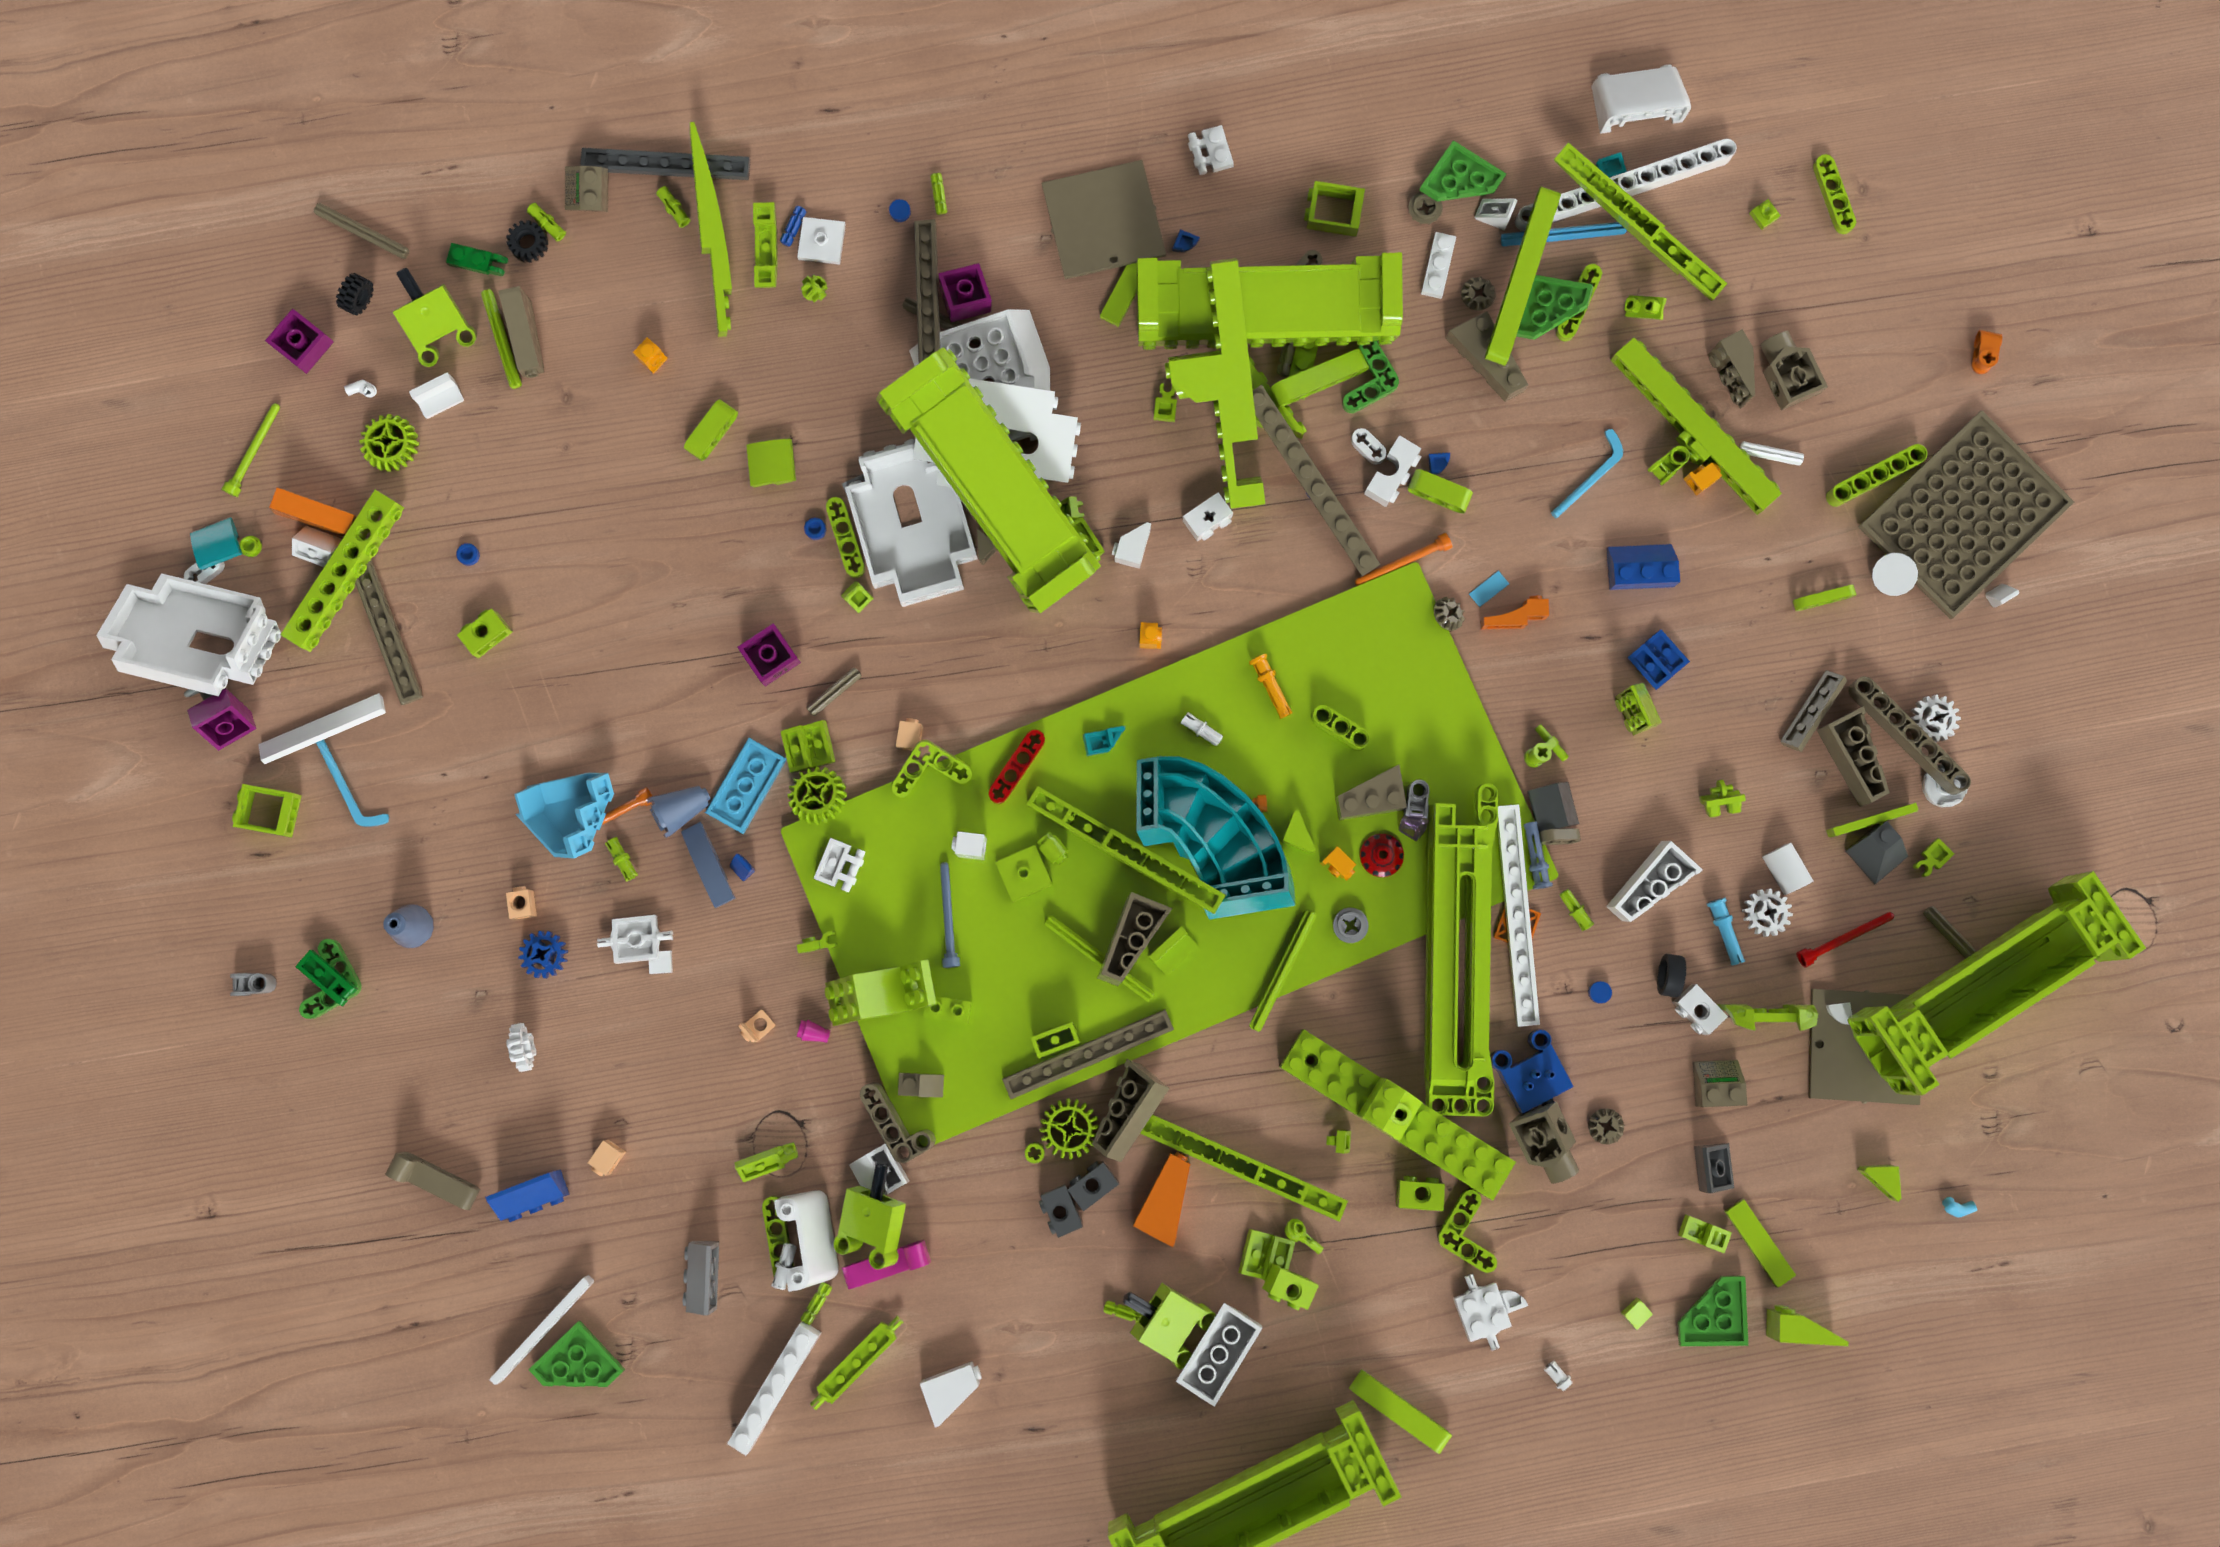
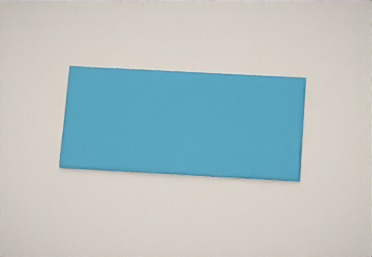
M1498 571L1469 593V595L1481 607L1508 586L1509 583Z

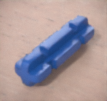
M801 206L795 207L794 214L791 215L786 225L785 233L780 238L783 245L789 247L792 245L793 237L796 236L802 224L801 219L805 217L806 209Z

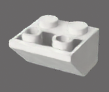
M886 1143L849 1164L860 1186L870 1190L875 1165H887L888 1172L883 1195H887L909 1182L902 1166L893 1158Z

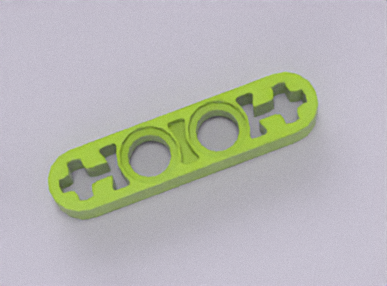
M1824 154L1819 156L1814 162L1813 171L1835 230L1839 234H1848L1856 226V218L1835 160L1830 155ZM1822 162L1823 164H1828V167L1826 169L1824 166H1820ZM1833 180L1836 183V189L1827 188L1826 181ZM1833 200H1841L1843 208H1835ZM1843 220L1844 222H1849L1847 227L1841 224Z
M1596 264L1587 265L1578 280L1580 283H1586L1589 277L1588 273L1591 271L1595 272L1590 282L1593 285L1590 301L1602 277V270ZM1587 309L1580 312V316L1572 317L1557 326L1556 336L1558 339L1566 342L1574 337ZM1569 321L1572 324L1569 328V333L1565 335L1563 334V329L1566 327Z
M832 497L826 503V510L839 552L848 575L853 578H859L865 572V565L844 501L839 497ZM834 503H837L839 506L842 505V507H839L841 517L837 518L835 511L831 510ZM840 522L848 524V530L844 533H840L836 529ZM847 542H852L855 546L851 553L843 551V545ZM852 557H854L857 565H861V567H858V572L849 570L852 567L850 560Z
M777 1196L766 1198L762 1204L774 1277L777 1269L775 1266L776 1261L780 1259V1257L776 1256L774 1249L778 1244L790 1243L787 1221H783L780 1218L769 1221V1217L773 1216L772 1209L767 1208V1205L771 1204V1200L774 1202V1200L780 1198ZM774 1222L780 1223L783 1227L782 1233L779 1235L771 1232V1225Z

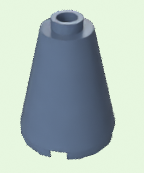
M700 786L653 796L646 799L647 804L652 802L653 806H651L650 811L660 831L665 829L667 833L663 836L668 838L709 805L708 800L711 798L706 788L701 789Z
M414 904L405 905L395 910L385 918L383 923L384 929L398 945L405 948L420 947L430 939L434 929L432 916L425 908Z

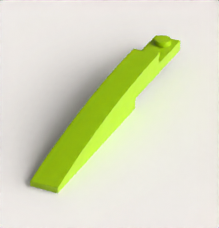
M690 122L689 132L701 254H710L718 337L727 336V330H731L730 317H726L725 309H729L728 296H724L731 295L732 292L728 253L709 166L695 123Z
M1569 142L1555 157L1554 161L1617 222L1677 275L1681 274L1709 300L1713 301L1728 284L1665 230V225Z
M1037 786L1026 804L1028 807L1061 825L1069 832L1214 915L1226 896L1212 886L1116 830L1100 823Z
M1153 1114L1140 1133L1340 1222L1348 1203L1346 1199Z

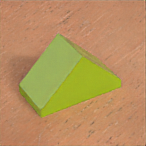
M1296 810L1291 816L1282 843L1307 853H1313L1316 849L1299 810Z
M1877 1165L1858 1167L1857 1170L1890 1200L1899 1202L1902 1199L1899 1166Z

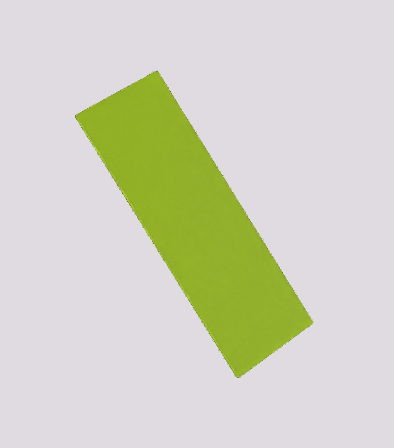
M1417 562L1408 564L954 755L971 767L972 776L966 783H957L933 767L928 766L911 792L905 797H898L893 793L892 781L845 801V806H839L842 810L841 813L835 812V819L828 817L827 823H824L821 819L819 825H816L814 821L808 824L804 819L781 829L782 837L822 935L828 931L835 932V935L828 937V942L830 944L837 943L838 946L828 948L840 978L928 960L935 996L972 1002L969 1024L923 1017L924 1007L902 1013L858 1020L887 1095L910 1136L922 1130H930L936 1137L935 1144H938L1125 1064L1127 1059L1132 1061L1258 1007L1306 910L1312 911L1317 917L1277 998L1426 935L1428 817L1426 823L1415 819L1404 821V810L1339 820L1335 799L1337 796L1397 765H1400L1405 800L1409 784L1416 780H1423L1429 786L1428 805H1434L1435 803L1456 804L1455 825L1477 826L1474 819L1475 789L1482 784L1491 783L1498 789V806L1519 804L1527 891L1533 889V875L1529 871L1532 864L1523 824L1535 821L1449 630L1441 627L1435 619L1434 606L1436 601ZM1265 653L1267 654L1266 659L1271 669L1276 672L1275 678L1293 712L1282 719L1279 718L1277 710L1263 683L1257 680L1258 675L1253 665L1249 664V661ZM1320 705L1329 706L1359 725L1370 735L1368 745L1362 750H1354L1313 724L1311 716L1314 709ZM1324 711L1316 713L1318 720L1326 721L1328 719ZM1188 712L1202 722L1206 721L1209 727L1223 736L1217 746H1214L1200 735L1197 737L1195 732L1181 724L1182 719ZM1343 723L1335 724L1337 732H1346V727ZM1125 726L1124 732L1109 752L1092 756L1086 755L1083 734ZM1031 730L1041 731L1045 737L1043 748L1009 798L1002 804L993 803L989 797L990 787L1027 733ZM1354 735L1353 739L1356 744H1364V737L1362 735ZM1031 736L1032 743L1028 747L1025 744L1023 747L1029 749L1034 754L1035 750H1032V747L1035 743H1041L1039 740L1040 736ZM1019 753L1017 761L1021 764L1027 763L1029 761L1028 753ZM1157 756H1179L1203 763L1224 775L1251 800L1257 798V795H1266L1267 812L1262 813L1278 837L1291 869L1295 890V906L1209 920L1204 908L1086 842L1026 804L1037 786L1199 879L1189 859L1180 857L1173 842L1150 846L1143 845L1136 831L1137 760ZM947 758L937 763L940 767H947L950 760ZM953 762V766L948 772L952 773L954 769L958 772L959 778L962 776L967 777L966 769L959 770L955 768L957 763ZM1008 770L1005 773V779L1008 782L1016 780L1017 773L1014 770ZM905 776L901 784H896L898 791L901 792L902 789L907 790L905 787L908 779L913 782L914 779ZM1000 780L999 784H1002V787L998 791H993L995 794L994 799L998 797L1003 798V789L1006 787L1009 790L1011 786L1006 785ZM1415 784L1413 786L1414 794L1421 796L1424 792L1423 787ZM1484 787L1481 794L1484 799L1488 800L1491 797V791ZM1484 809L1481 813V818L1488 822L1491 815L1488 810ZM1296 810H1299L1316 849L1313 853H1307L1282 843L1291 816ZM1497 827L1492 846L1491 907L1504 901ZM958 832L985 835L987 843L984 860L958 857L955 851L952 850L953 836L957 837ZM1049 832L1056 835L1069 850L1067 853L1068 858L1060 865L1057 863L1052 865L1040 851V846L1037 844ZM1375 834L1391 835L1400 842L1403 848L1404 860L1402 866L1391 876H1373L1361 864V847L1369 837ZM1532 835L1534 850L1537 853L1534 835ZM830 838L852 846L849 852L851 856H855L857 849L865 851L864 863L862 867H859L855 877L857 880L855 885L851 886L849 893L841 890L844 881L838 879L835 887L814 879ZM1542 844L1544 860L1549 864L1547 869L1549 880L1552 881L1558 878V872L1546 845ZM1036 845L1053 885L1012 903L995 862ZM1337 846L1357 864L1353 868L1356 872L1347 881L1340 876L1338 878L1333 876L1328 870L1329 865L1322 866L1320 864ZM1380 851L1379 857L1385 859L1387 857L1386 852ZM846 861L841 873L847 875L852 863ZM943 862L949 865L954 946L957 957H960V967L943 968L942 959L944 954H946L940 865ZM1540 872L1539 875H1540V880H1541V882H1542L1543 879H1542V874H1541V872ZM1463 876L1460 878L1459 920L1465 918L1466 880ZM1131 892L1171 907L1172 910L1129 971V974L1154 992L1151 1000H1144L1123 983L1116 986L1098 979L1101 967L1045 926L1044 922L1052 915L1106 955L1125 901ZM1346 908L1360 910L1368 920L1367 934L1362 940L1355 943H1346L1340 940L1334 933V918L1341 910ZM1357 918L1350 922H1348L1347 920L1345 921L1343 919V921L1347 925L1346 931L1344 933L1351 929L1356 930L1358 932V930L1354 926L1355 920ZM1182 926L1198 945V948L1166 976L1149 956ZM1162 1010H1166L1174 1030L1010 1099L1003 1083V1078ZM1073 1022L1080 1043L1037 1058L1030 1037ZM899 1073L944 1075L943 1097L898 1095ZM921 1135L919 1142L922 1146H927L928 1139L926 1136Z

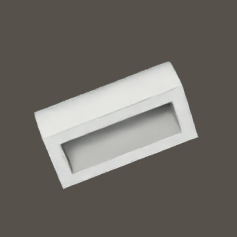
M1792 843L1785 844L1762 857L1784 895L1813 882Z

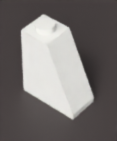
M972 1361L920 1382L935 1427L940 1426L979 1386V1380L982 1379L981 1372L978 1366L974 1367Z

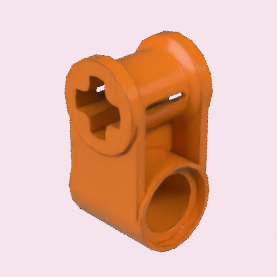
M1983 330L1977 332L1971 363L1974 372L1985 374L1991 367L1997 364L2002 344V334Z

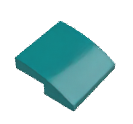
M231 517L190 533L195 560L198 568L201 570L242 555L237 540L239 536Z

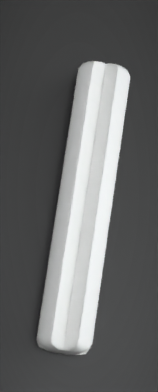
M1744 441L1739 447L1745 450L1749 456L1799 466L1804 460L1803 453Z

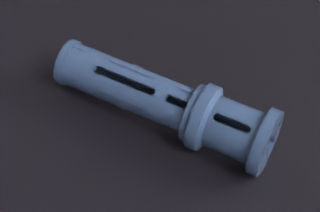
M1537 822L1523 824L1532 864L1529 871L1533 875V890L1553 886V883L1549 880L1547 870L1549 864L1544 860ZM1532 835H1534L1537 853L1534 850ZM1540 872H1541V874H1542V879H1543L1542 882H1541V880H1540V875H1539Z

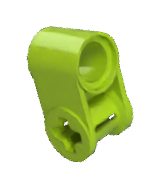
M1676 446L1663 458L1661 457L1647 471L1649 473L1652 472L1659 479V484L1662 486L1689 460L1690 453L1686 447ZM1673 454H1680L1682 462L1676 461Z

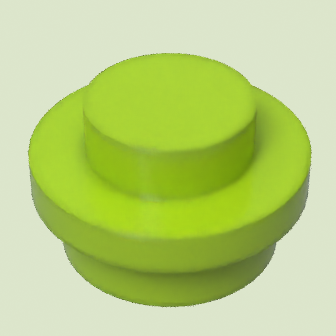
M246 536L240 541L239 546L242 554L247 557H255L262 550V543L255 536Z

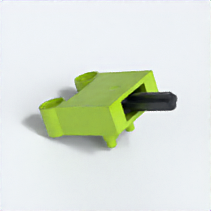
M403 268L396 273L412 301L394 310L393 314L416 349L418 360L423 366H434L439 359L438 350L428 344L456 329L458 330L456 339L460 345L468 347L474 344L477 338L476 330L468 325L444 284L423 294L408 268ZM469 331L473 336L472 340L464 341L460 336L461 332ZM431 351L435 359L433 361H426L423 358V352Z
M885 1164L875 1165L871 1190L863 1186L846 1189L838 1236L834 1239V1249L840 1255L860 1250L863 1242L876 1247V1249L870 1252L869 1262L877 1270L895 1265L898 1261L897 1248L906 1203L883 1195L888 1167Z
M1161 1283L1150 1302L1143 1300L1132 1292H1128L1123 1296V1303L1141 1314L1130 1333L1142 1344L1168 1358L1181 1370L1184 1369L1192 1356V1353L1183 1346V1343L1193 1327L1197 1324L1201 1329L1207 1331L1216 1317V1314L1205 1304L1195 1303L1164 1283Z

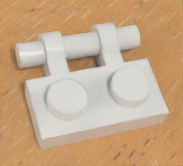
M1222 125L1202 130L1203 139H1197L1195 132L1188 134V146L1190 151L1193 152L1195 158L1193 162L1195 168H1198L1200 175L1207 173L1206 166L1211 165L1213 173L1234 166ZM1202 148H1206L1207 157L1202 156Z
M830 838L814 879L833 887L836 886L838 879L844 881L841 890L849 893L851 886L855 885L857 880L855 877L858 869L864 863L865 851L857 849L855 856H851L849 852L852 846ZM846 861L852 863L847 875L841 873Z

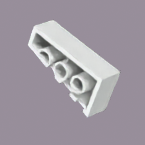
M1661 841L1606 907L1621 921L1631 922L1654 906L1656 902L1668 896L1677 887L1685 884L1688 879L1699 874L1703 869L1672 841Z

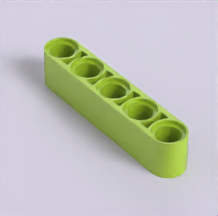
M1355 349L1285 378L1272 385L1271 390L1279 406L1284 407L1367 371L1369 366L1361 350Z
M1921 444L1912 445L1838 483L1827 492V502L1834 507L1841 506L1915 468L1926 460V448ZM1911 452L1917 456V460L1911 457ZM1892 462L1898 465V470L1893 468ZM1873 472L1879 474L1880 480L1874 477ZM1854 481L1861 484V489L1856 488ZM1836 491H1839L1842 494V499L1836 496Z
M1362 1369L1349 1387L1353 1393L1438 1454L1442 1452L1452 1437L1450 1432Z

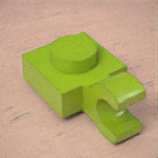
M828 931L824 933L820 940H816L815 937L802 939L803 943L796 945L798 953L837 947V943L830 944L828 942V937L835 935V932Z

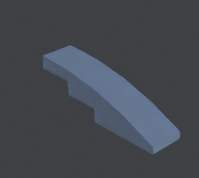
M699 822L681 831L714 908H718L736 899L719 862L720 859L702 823Z

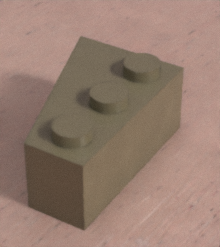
M1400 765L1337 796L1335 801L1339 820L1406 809L1407 805Z

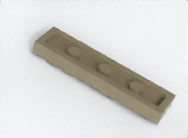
M1825 671L1780 742L1783 746L1802 752L1846 684L1847 679L1845 676Z

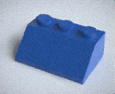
M1672 544L1606 548L1609 590L1675 587L1680 583L1679 560Z
M557 1170L485 1198L500 1221L508 1219L509 1222L522 1218L521 1213L529 1211L530 1214L543 1210L542 1205L549 1202L551 1206L564 1202L563 1197L570 1194L562 1171Z

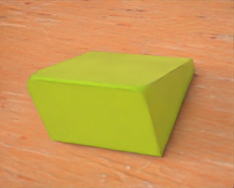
M857 581L841 595L858 613L874 599Z
M1637 1297L1621 1312L1636 1330L1653 1315Z

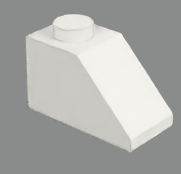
M1147 522L1121 536L1119 543L1115 542L1112 555H1115L1116 563L1140 569L1151 530V523Z

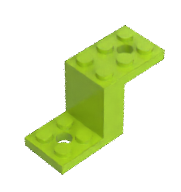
M928 960L896 968L854 974L825 983V996L830 1007L829 1018L833 1026L907 1012L936 1004Z

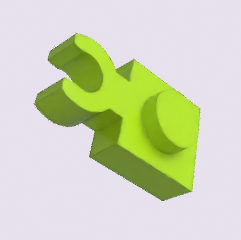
M1161 383L1159 392L1162 398L1156 397L1154 420L1175 422L1177 399H1171L1175 394V389L1172 385V390L1166 392L1164 391V383Z
M1686 430L1676 438V441L1681 446L1688 449L1690 453L1689 460L1692 463L1700 466L1711 456L1697 440L1694 441Z
M1937 838L1921 853L1925 859L1917 861L1913 868L1918 869L1923 865L1925 872L1921 876L1927 877L1932 873V867L1936 870L1940 869L1955 853Z

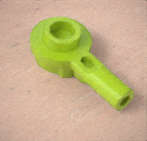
M1299 1219L1288 1221L1285 1226V1234L1288 1239L1305 1243L1318 1255L1323 1251L1324 1247L1306 1233V1227Z

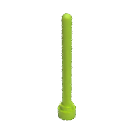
M274 403L271 405L232 480L229 479L228 482L224 483L221 489L224 492L238 498L241 492L240 487L242 486L240 483L280 410L279 404Z

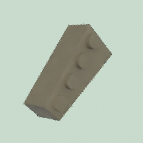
M1129 1059L1125 1062L1124 1067L1126 1069L1123 1077H1119L1116 1084L1119 1087L1114 1099L1111 1098L1108 1104V1114L1106 1117H1103L1092 1143L1105 1157L1119 1162L1123 1160L1170 1089L1144 1066Z

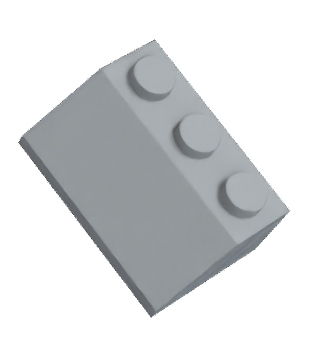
M692 1241L688 1243V1247H685L684 1253L685 1260H688V1267L684 1270V1283H687V1292L683 1294V1306H686V1312L710 1315L717 1310L719 1241Z

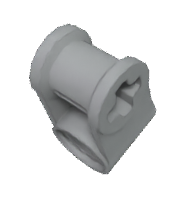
M1416 780L1410 783L1407 788V808L1404 809V821L1415 819L1422 820V823L1427 822L1429 786L1423 780ZM1415 784L1423 787L1424 792L1421 796L1414 794L1413 786Z
M230 974V977L233 978V992L230 993V996L267 994L274 991L277 985L275 977L271 974ZM261 979H264L265 982L263 988L260 987Z

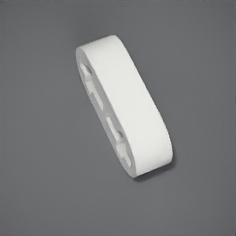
M1360 428L1354 431L1351 437L1353 447L1371 464L1382 463L1387 453L1385 447L1368 430ZM1357 435L1360 436V437L1364 435V436H1365V440H1364V441H1365L1368 445H1366V444H1365L1364 442H1362V441H1361L1360 443H1358V442H1357V438H1358ZM1370 447L1375 452L1377 450L1381 451L1380 458L1378 456H1376L1375 458L1372 457L1373 451L1370 449Z
M195 563L185 571L184 579L194 581L193 574L196 573L198 574V581L195 582L207 584L224 570L225 563L216 564L214 569L209 567L204 570L199 569L197 563Z

